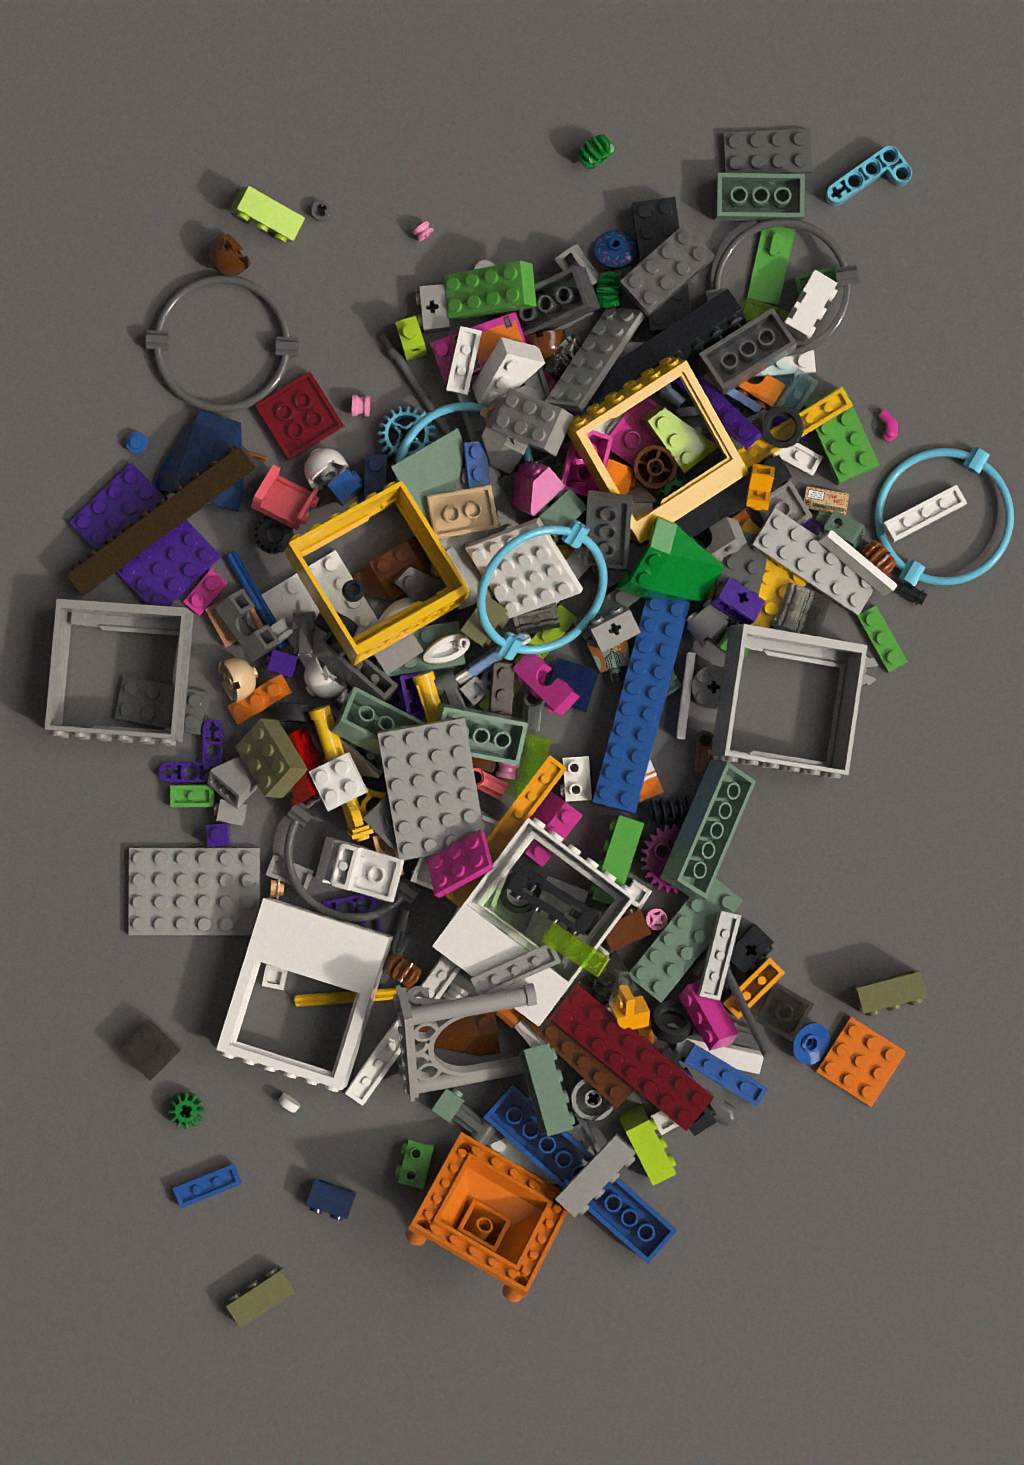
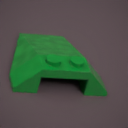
M657 516L647 533L649 543L634 570L625 571L617 585V589L636 597L705 602L725 566L709 551L696 543L693 537L688 536L678 524Z

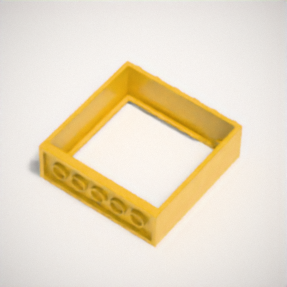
M671 356L659 362L660 365L655 369L650 368L641 374L642 377L638 380H631L623 385L624 389L617 393L612 392L604 398L605 401L599 405L596 403L586 409L587 412L582 416H574L567 430L569 438L600 491L620 494L586 434L610 418L618 417L678 377L681 379L725 459L662 499L660 506L651 512H645L637 518H634L632 515L630 539L640 544L648 539L647 533L657 516L674 522L749 473L688 362L675 357L671 358Z
M403 481L389 483L382 492L369 494L364 502L351 504L344 513L331 515L324 524L320 525V523L313 525L308 529L309 532L304 535L299 533L293 536L288 543L287 559L353 666L466 603L471 592ZM396 504L445 583L446 588L437 592L434 597L425 602L417 601L352 638L303 557L367 522L371 516Z

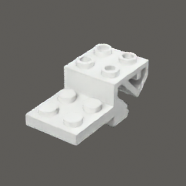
M326 837L315 879L338 888L394 902L404 860L370 850L368 847L333 837Z

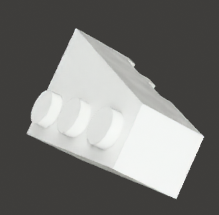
M814 270L784 321V325L790 334L801 342L806 337L808 339L811 338L816 329L813 325L817 319H822L827 310L824 308L828 300L832 301L838 291L834 289L837 282L817 270Z
M501 337L472 386L477 402L491 406V403L496 402L500 395L507 393L509 388L513 390L519 388L545 364L540 349L534 345Z

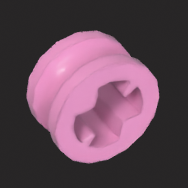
M426 221L419 225L412 233L418 236L417 240L420 242L431 235L434 229L430 228L429 222Z

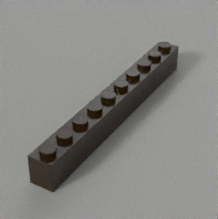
M236 445L229 448L225 452L226 457L222 460H219V458L213 460L207 465L210 469L204 473L199 471L190 478L192 480L190 484L178 486L173 490L175 495L169 499L167 497L162 498L156 503L157 508L150 512L148 509L138 516L139 522L134 525L132 522L121 529L123 533L116 538L113 535L104 542L106 546L100 551L96 548L87 554L88 560L83 563L78 561L70 567L71 572L67 574V577L82 596L88 594L256 469L258 465L243 445L238 448Z

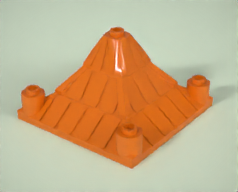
M461 1132L449 1151L444 1164L414 1219L407 1228L405 1235L407 1240L416 1246L423 1245L427 1239L433 1241L462 1260L485 1271L488 1275L505 1284L502 1292L508 1301L518 1302L528 1293L568 1211L555 1200V1197L561 1191L559 1188Z

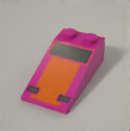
M516 312L471 327V329L482 331L472 376L480 374L501 337L526 343ZM459 332L430 343L445 384H448Z

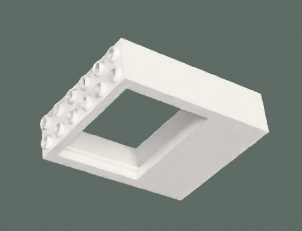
M534 817L533 820L527 818L493 864L494 869L486 873L432 947L472 977L539 948L537 944L484 905L531 841L536 839L615 899L566 966L562 963L556 964L499 990L523 987L524 984L533 983L537 1005L515 1007V1009L537 1026H540L635 899L632 895L635 891L625 884L622 887L614 882L617 879L608 871L604 873L597 869L599 865L589 857L586 860L579 856L580 850L572 844L567 847L562 843L564 838L553 830L551 833H548L544 830L546 825Z
M270 897L263 898L216 1050L222 1051L221 1055L227 1058L240 1057L242 1062L246 1064H262V1068L268 1071H284L283 1075L290 1078L303 1077L305 1078L304 1082L312 1085H317V1083L325 1084L326 1089L334 1092L346 1088L394 936L330 918L318 912ZM261 962L357 992L333 1071L237 1041Z

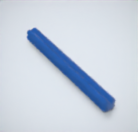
M232 551L226 558L264 624H268L271 627L277 622L238 553ZM284 640L277 646L279 648L288 644V640Z

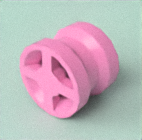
M352 395V416H357L358 414H363L365 417L370 416V395H365L364 397Z
M498 762L499 770L496 772V777L517 780L516 769L519 768L518 765Z
M654 908L648 911L645 920L649 928L661 930L666 926L668 917L663 910Z

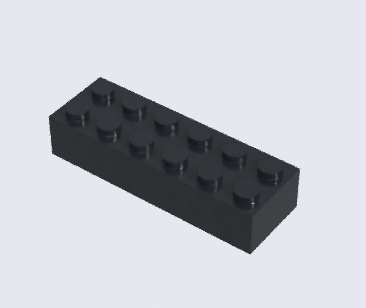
M675 197L632 202L631 209L639 264L680 228ZM688 283L650 317H647L649 335L659 334L692 312Z

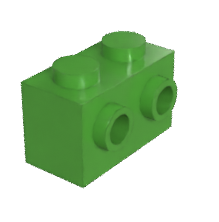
M410 1138L408 1143H403L400 1154L404 1156L403 1164H398L395 1177H399L398 1183L424 1189L434 1144Z

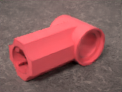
M473 768L474 771L479 772L481 775V780L476 784L477 789L501 800L509 783L479 768Z

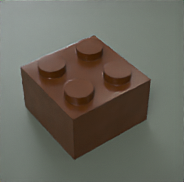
M632 907L625 911L605 940L610 951L613 952L651 934V931L641 910H635Z

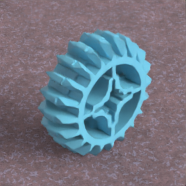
M409 405L406 406V412H403L402 407L398 406V414H395L394 410H390L392 418L390 419L385 415L383 418L388 423L379 424V427L385 430L378 431V436H384L378 442L379 444H386L382 448L383 452L390 450L387 455L389 459L394 454L396 455L395 462L403 442L401 430L408 432L418 420L426 415L425 411L417 415L419 412L418 407H415L412 413L410 412ZM403 418L415 419L407 426H402L396 422ZM427 424L424 427L425 438L423 443L417 437L414 438L411 444L416 446L417 449L408 452L406 458L433 443L429 439H435L436 434L429 432L435 430L434 425L428 426ZM391 427L399 434V438L394 446L389 441Z

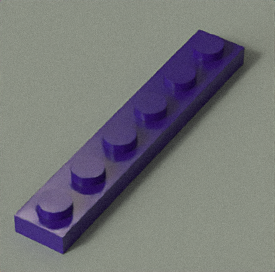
M690 366L725 430L747 450L762 436L761 432ZM679 377L673 380L682 390H684L688 394L685 386L683 385Z

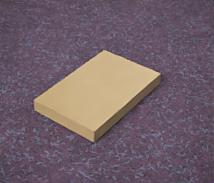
M492 485L427 496L432 529L438 539L499 528Z

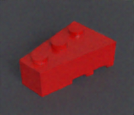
M305 727L288 735L308 768L306 773L292 787L294 798L291 801L293 806L319 794L309 771L324 764Z

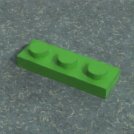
M876 605L857 616L888 673L908 662Z

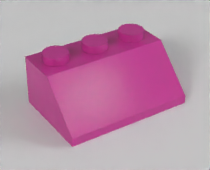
M592 430L586 435L606 468L613 436ZM570 440L561 476V481L566 487L562 490L567 492L571 489L578 498L587 500L589 490L600 491Z
M532 460L529 462L525 461L518 467L519 471L514 475L512 506L517 510L534 516L566 486L550 467Z
M550 791L530 819L537 818L546 825L544 830L548 833H551L553 830L565 839L583 815ZM533 839L524 851L526 855L542 867L553 855L552 851L536 839Z

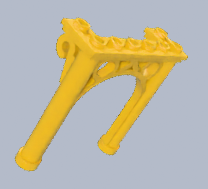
M427 671L412 678L426 721L429 723L435 722L438 705L441 701L434 683L436 679L434 672ZM330 705L310 710L309 715L311 720H314L327 763L344 755L339 736L331 732L335 723ZM367 788V795L362 799L360 805L357 798L341 805L348 825L346 832L351 839L362 841L368 839L369 834L374 833L373 829L362 819L363 815L367 813L366 803L373 796L382 799L388 792Z

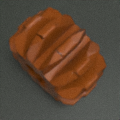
M873 540L859 552L885 575L889 574L896 566L894 557L878 541Z
M392 954L383 968L385 973L407 987H413L422 973L420 968L398 954Z

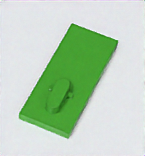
M773 227L761 231L747 299L776 306L779 305L795 229Z

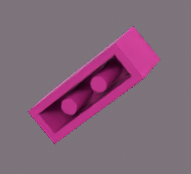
M700 981L688 984L679 995V998L709 1051L729 1046L739 1035V1032L722 1002L697 995Z

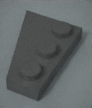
M409 565L393 580L414 602H425L434 597L437 592L446 588L443 581ZM452 611L434 621L437 624H441Z

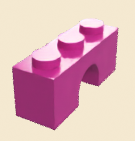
M525 654L512 668L518 674L516 679L524 686L528 684L532 688L530 693L538 700L542 698L546 702L543 706L552 714L557 712L563 716L580 697L566 682L559 678L551 685L545 686V676L552 668L538 654Z

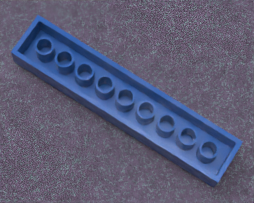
M646 598L639 624L641 633L637 634L593 798V804L636 815L690 609V602Z
M514 1083L507 1088L484 1114L483 1118L562 1188L585 1166L574 1145L583 1153L587 1163L595 1156L567 1131L542 1138L532 1100ZM618 1177L612 1184L608 1182L603 1187L605 1192L597 1200L593 1198L588 1203L590 1206L588 1211L649 1264L677 1232V1229Z

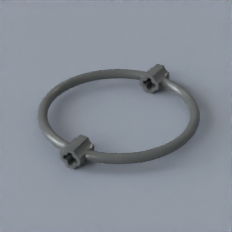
M769 219L748 227L729 243L717 264L713 290L706 291L707 301L728 289L727 287L722 288L725 267L736 248L750 236L773 227H793L815 235L831 249L840 265V268H835L837 286L843 287V297L839 311L829 327L810 342L796 346V350L785 357L795 356L817 348L826 342L840 327L850 306L852 285L859 284L857 265L849 266L839 245L831 236L817 226L798 219Z
M227 275L200 278L177 291L162 309L155 330H147L145 341L146 349L154 351V358L159 373L171 391L186 403L211 412L238 411L263 400L281 381L288 367L290 357H298L299 338L291 337L288 320L276 299L267 290L250 280ZM226 283L242 286L253 291L272 308L282 330V337L276 338V356H281V360L272 379L258 393L239 402L216 404L193 397L174 381L163 358L162 350L168 351L169 331L163 330L171 311L186 295L207 285Z
M365 784L369 789L386 792L380 788ZM317 794L304 804L301 802L292 806L287 813V816L292 821L289 825L284 844L285 866L294 889L311 908L320 914L340 921L361 922L381 917L394 910L403 901L409 905L412 903L421 890L416 886V883L411 881L412 874L409 879L403 877L399 882L394 902H388L386 905L364 913L339 912L315 900L305 890L297 876L293 862V843L299 825L305 828L315 814L311 809L321 802L322 798L320 794ZM420 857L414 858L413 869L419 861Z

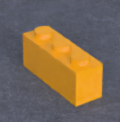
M767 957L739 985L749 1008L785 974L770 957ZM731 992L722 1003L739 1019L742 1013Z

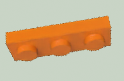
M280 674L253 690L247 698L233 702L227 708L236 724L240 725L290 695L292 691L283 675Z

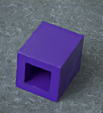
M272 650V654H267L265 666L268 667V672L278 675L282 674L285 677L294 679L299 657Z
M230 823L206 825L208 847L232 845Z

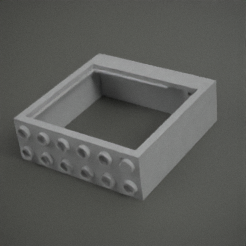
M56 599L45 730L51 732V735L57 738H68L69 735H72V737H77V739L90 740V736H94L99 741L111 742L112 738H116V740L123 743H133V739L142 744L154 745L155 741H159V743L165 746H176V742L183 743L194 613L184 607ZM71 626L100 627L104 631L179 636L171 731L94 725L91 728L62 726Z
M747 624L730 625L711 755L718 756L717 760L738 762V764L756 766L759 764V767L793 771L806 775H819L825 778L840 779L841 775H849L867 645ZM745 649L765 652L767 656L840 668L826 762L760 751L745 753L730 750Z

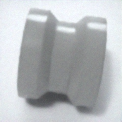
M284 618L270 627L280 641L278 644L294 633L291 628L287 627V622Z
M452 981L448 991L444 992L442 996L449 1001L464 998L469 992Z

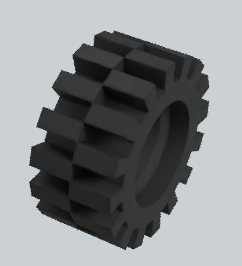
M267 515L260 519L254 530V539L257 545L268 554L285 552L290 542L289 540L294 535L291 527ZM277 526L282 530V538L278 542L272 543L266 539V531L269 527Z

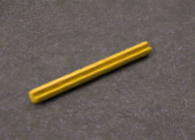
M405 987L406 992H408L409 989H411L412 987ZM396 988L377 989L374 1001L393 1000V995H397ZM357 992L296 995L294 1001L297 1007L354 1003Z

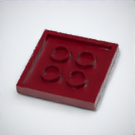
M310 371L255 405L289 461L345 427Z

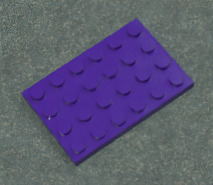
M130 463L69 523L94 549L98 548L100 551L106 546L104 542L113 535L117 538L123 533L121 531L123 527L131 522L133 525L139 522L138 516L149 509L150 512L157 508L156 503L164 498V496L133 463ZM186 520L117 571V573L147 605L170 607L222 556Z

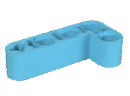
M886 146L834 182L826 192V202L833 207L839 206L883 174H886L895 186H905L912 176L911 167L898 149L893 146ZM883 154H892L894 157V161H885L883 158ZM866 166H874L876 174H868ZM904 171L907 178L904 180L898 179L896 172ZM848 179H857L859 182V186H850L848 183ZM843 187L844 191L841 192L839 199L838 197L833 198L831 196L833 192L837 193Z

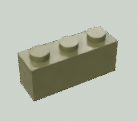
M283 1268L280 1270L272 1269L265 1274L266 1279L260 1283L258 1280L252 1282L247 1286L248 1291L242 1295L240 1292H237L228 1299L230 1303L227 1304L226 1308L240 1329L296 1292V1287Z

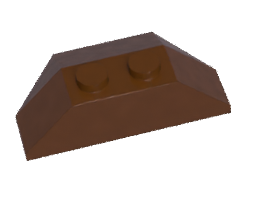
M413 537L365 565L353 574L352 578L363 585L364 595L394 601L404 595L405 592L393 580L407 565L431 575L433 564L417 538Z

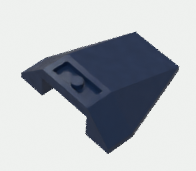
M198 411L161 466L155 488L174 494L173 490L181 484L185 486L192 482L190 478L197 472L201 471L204 473L210 469L207 465L216 458L222 460L226 457L225 452L234 445L237 448L242 446L241 422ZM244 478L211 501L210 504L239 512L244 494Z

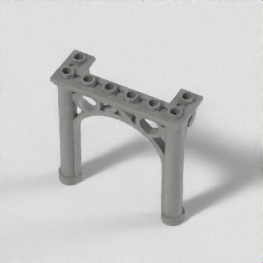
M533 983L524 984L523 987L449 1001L447 999H430L429 991L422 986L412 987L406 992L405 987L401 988L400 985H396L397 995H393L395 1009L399 1008L400 1012H397L401 1039L399 1043L401 1053H403L400 1054L402 1064H398L400 1076L404 1080V1093H409L411 1102L415 1101V1098H418L420 1093L524 1074L519 1056L475 1065L456 1066L440 1060L434 1053V1044L441 1031L458 1019L526 1005H537ZM424 1026L431 1027V1029L426 1032L418 1031L420 1028ZM415 1039L420 1041V1043L415 1045Z

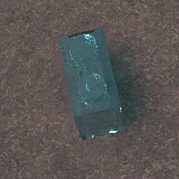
M797 368L774 405L776 407H788L799 413L819 381Z

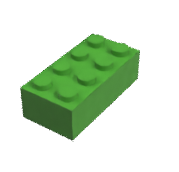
M515 261L444 275L449 319L463 321L537 307L532 263Z
M837 389L804 403L802 409L808 408ZM853 406L813 430L837 486L879 466V462Z
M618 815L617 819L613 818L609 831L612 832L610 840H605L602 852L606 854L603 861L599 860L597 869L602 873L605 871L611 873L617 878L614 882L622 887L626 882L644 823ZM591 883L589 893L592 894L591 899L611 905L615 899L596 884Z

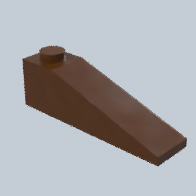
M495 1011L467 1016L454 1021L441 1031L434 1047L476 1056L499 1054L500 1045ZM424 1026L420 1028L418 1031L426 1032L430 1030L431 1027ZM415 1039V1044H419L420 1041Z

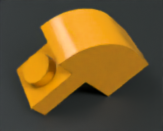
M753 463L745 502L746 506L754 510H768L775 467Z
M628 984L620 985L616 1002L609 1003L618 1025L624 1029L628 1027L638 1029L649 1026L650 1010L643 996L634 997Z

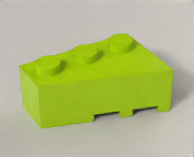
M642 1105L619 1115L618 1117L652 1185L654 1186L676 1175L673 1167L677 1164L671 1153L666 1154L664 1149L668 1146L662 1135L657 1136L655 1131L659 1128L653 1117L648 1118Z

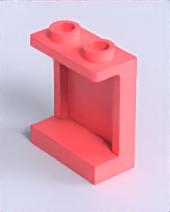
M272 465L254 495L251 508L298 531L301 524L305 525L311 515L309 513L310 508L315 509L320 497L317 496L319 488L315 487L311 492L279 476L281 468Z

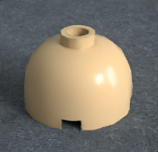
M230 658L219 662L218 672L219 675L223 674L225 680L221 681L230 700L238 702L247 698L256 686V678H258L256 668L250 666L242 658Z

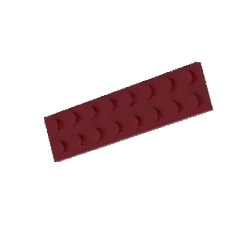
M579 984L574 987L550 1017L552 1021L685 1131L690 1128L715 1097L634 1029L620 1027L612 1011Z

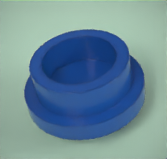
M133 432L128 435L126 447L130 452L139 454L147 448L148 441L144 434Z

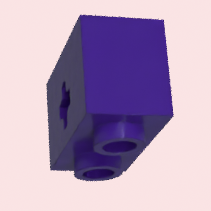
M729 577L720 583L710 605L738 624L750 625L755 622L765 600L760 598L756 592L748 590L738 580Z
M418 672L391 678L398 685L391 697L392 706L415 718L425 716L412 678L418 675Z

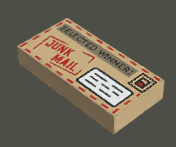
M806 487L804 503L809 510H823L831 514L836 510L846 515L849 494Z

